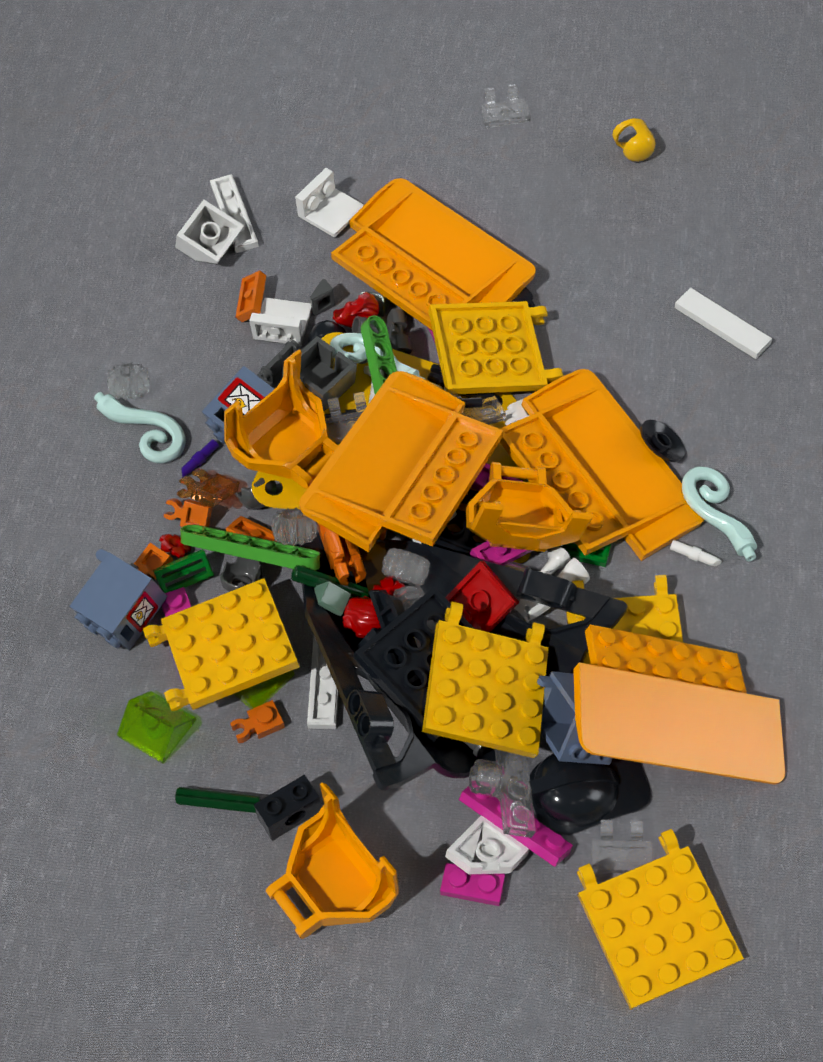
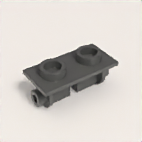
M294 340L286 342L285 347L266 366L261 368L257 376L274 389L277 388L282 380L284 360L298 350L299 344Z

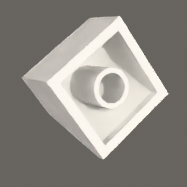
M203 199L177 234L175 248L195 261L218 264L243 230L244 225Z

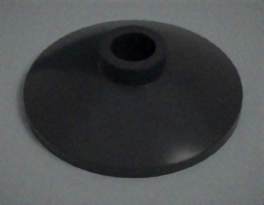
M646 420L641 425L640 433L645 444L657 456L669 462H678L684 457L685 448L681 439L667 425L656 420Z

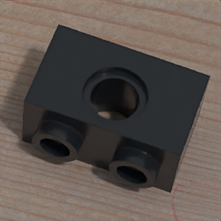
M305 774L253 804L257 818L272 841L307 821L322 808L320 797Z

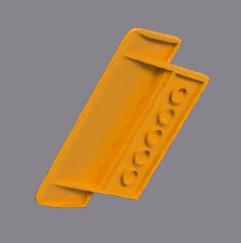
M402 178L394 179L382 187L349 220L350 228L357 233L331 252L333 261L431 330L432 326L428 312L430 304L511 302L533 280L536 273L535 266L531 262L408 180Z
M576 370L525 397L521 405L530 416L500 428L503 430V437L500 443L518 467L531 469L545 467L547 485L553 487L573 511L575 509L581 510L583 513L594 514L580 540L575 542L585 556L624 538L638 558L643 561L671 544L673 540H678L698 528L704 521L685 501L681 481L665 461L645 444L640 430L598 377L590 370ZM528 479L529 482L534 483V480Z
M393 372L388 376L299 500V508L305 516L367 552L371 550L385 528L433 547L501 441L503 430L462 415L465 409V402L429 381L407 372Z
M591 624L585 630L591 664L579 662L573 669L575 721L580 745L586 752L597 756L774 785L779 784L784 779L785 761L779 699L747 694L737 653Z

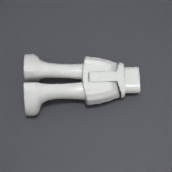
M560 546L549 549L547 553L548 561L539 571L552 575L558 569H563L557 577L571 582L583 580L584 585L590 580V576L584 566L576 558L570 560L568 552ZM515 596L519 603L510 613L529 623V621L543 614L551 607Z

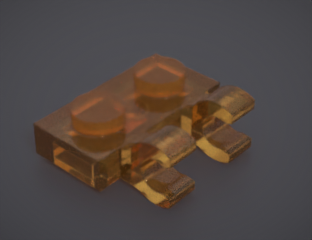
M198 468L192 472V475L197 476L200 482L195 481L189 476H184L179 482L185 484L188 490L181 489L177 492V495L184 499L190 497L206 507H215L235 494V492H238L240 482L218 473L211 475L205 470Z

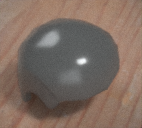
M260 478L254 483V486L258 487L264 484V478ZM275 480L269 481L265 485V490L270 495L276 494ZM252 486L249 488L243 487L241 492H235L238 500L246 508L256 510L265 507L254 497Z
M237 557V560L232 564L226 562L220 575L223 588L230 592L262 579L260 561Z

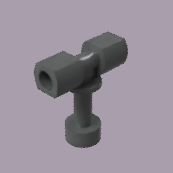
M391 309L387 315L388 323L386 326L392 349L410 355L412 352L410 337L404 334V330L407 327L406 313L402 309ZM356 316L352 323V333H361V325L368 318ZM370 324L372 331L378 334L377 328Z

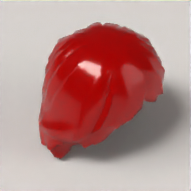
M364 292L358 296V299L347 302L342 309L334 310L333 320L340 325L352 328V323L356 316L366 318L372 315L378 316V301L374 295Z
M367 596L354 597L348 601V604L345 606L344 616L342 617L344 628L352 629L356 637L364 638L372 628H381L371 598Z

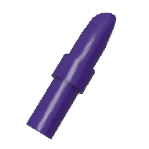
M212 439L200 451H197L181 468L182 478L189 475L198 466L200 467L219 447L215 440Z

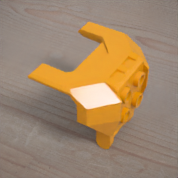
M299 349L284 360L283 378L277 388L245 415H243L240 401L234 402L224 411V441L232 457L247 469L291 478L301 487L307 489L338 445L328 438L321 399L308 390L300 379L302 351ZM321 451L325 453L309 470H303Z
M491 462L489 482L475 495L466 507V528L485 541H488L492 547L545 552L550 548L579 541L594 514L583 513L581 510L575 509L573 511L553 487L547 485L545 467L531 469L504 466L500 462ZM501 476L534 480V483L504 480Z
M323 782L320 783L324 801L323 807L316 815L298 827L288 859L286 874L270 884L265 891L271 900H276L295 925V932L300 939L308 937L321 926L371 922L389 909L399 894L397 871L385 856L380 857L379 861H377L355 835L341 812L338 797ZM293 887L313 915L305 919L285 893L287 890Z

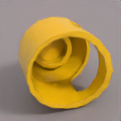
M628 119L614 128L613 139L623 149L624 156L630 161H644L654 152L656 146L654 136L642 119ZM632 126L636 130L637 134L628 142L618 141L619 135L626 127Z

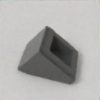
M325 279L321 280L310 296L311 309L314 316L335 306L333 288Z

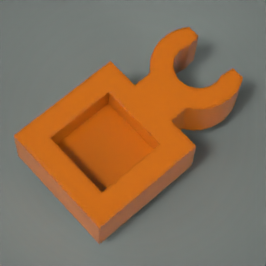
M176 498L166 501V504L174 507L175 512L164 513V518L168 520L180 518L181 527L186 525L209 527L213 506L190 499L185 500L184 505Z
M149 543L134 565L139 571L157 581L153 570L171 563L173 558L152 543Z
M273 700L248 710V719H235L230 723L233 731L239 728L244 729L242 733L236 735L238 743L246 742L253 733H256L258 739H261L285 728Z

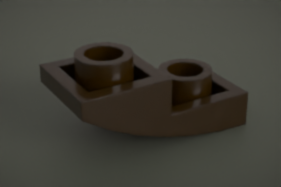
M383 540L375 542L369 552L358 547L366 571L365 580L368 591L372 590L374 585H380V581L385 577H392L394 581Z

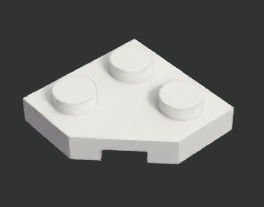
M481 815L447 849L445 857L467 874L511 873L529 853V848Z

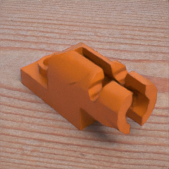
M316 522L330 569H334L339 583L348 586V571L353 573L356 584L361 582L366 577V571L358 546Z

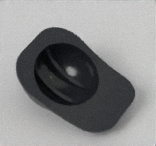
M553 753L532 770L528 779V791L538 821L559 835L575 834L605 821L637 812L648 804L651 796L641 763L615 758L612 759L610 765L562 762Z

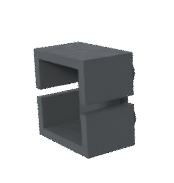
M316 336L301 350L300 379L308 390L321 399L323 411H325L355 383L357 364L338 352L335 355L333 370L335 348Z

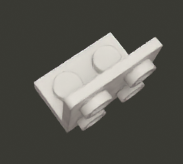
M325 168L295 196L298 217L332 237H336L349 224V220L364 206L335 188L333 171Z
M264 298L260 314L252 313L250 317L253 339L278 343L294 340L302 346L312 311L311 303Z

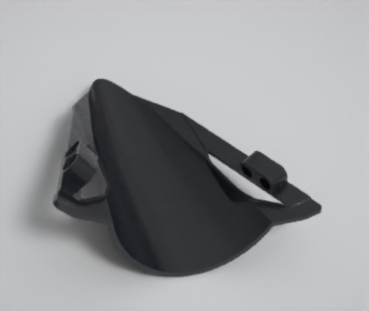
M319 532L301 534L298 538L297 546L316 550L320 553V568L315 571L336 577L334 569H330ZM383 540L394 581L398 580L405 585L406 591L401 593L403 595L402 604L404 610H407L433 587H436L446 597L480 561H484L436 546L432 547L424 543L419 544L405 540ZM485 561L514 596L585 617L582 621L554 629L545 628L541 646L549 647L546 676H550L552 671L574 674V667L579 662L583 663L588 653L585 630L591 624L613 629L628 610V606L624 601L578 588L574 583L566 579L532 569H525L522 572ZM348 571L349 577H347V580L356 584L353 573ZM365 578L361 582L357 583L358 585L367 587ZM302 584L305 617L312 629L373 770L372 776L379 789L385 791L400 787L431 769L450 778L472 777L496 767L514 755V753L487 748L480 756L476 757L473 755V750L463 741L442 736L433 743L411 720L407 711L399 707L352 657L358 650L356 646L363 638L356 637L352 629L344 628L342 618L344 612L341 616H337L318 605L314 588ZM509 613L490 633L526 642L527 629H532V624ZM357 675L367 679L376 691H365ZM390 710L409 734L398 757L392 754L388 745L394 730V720Z

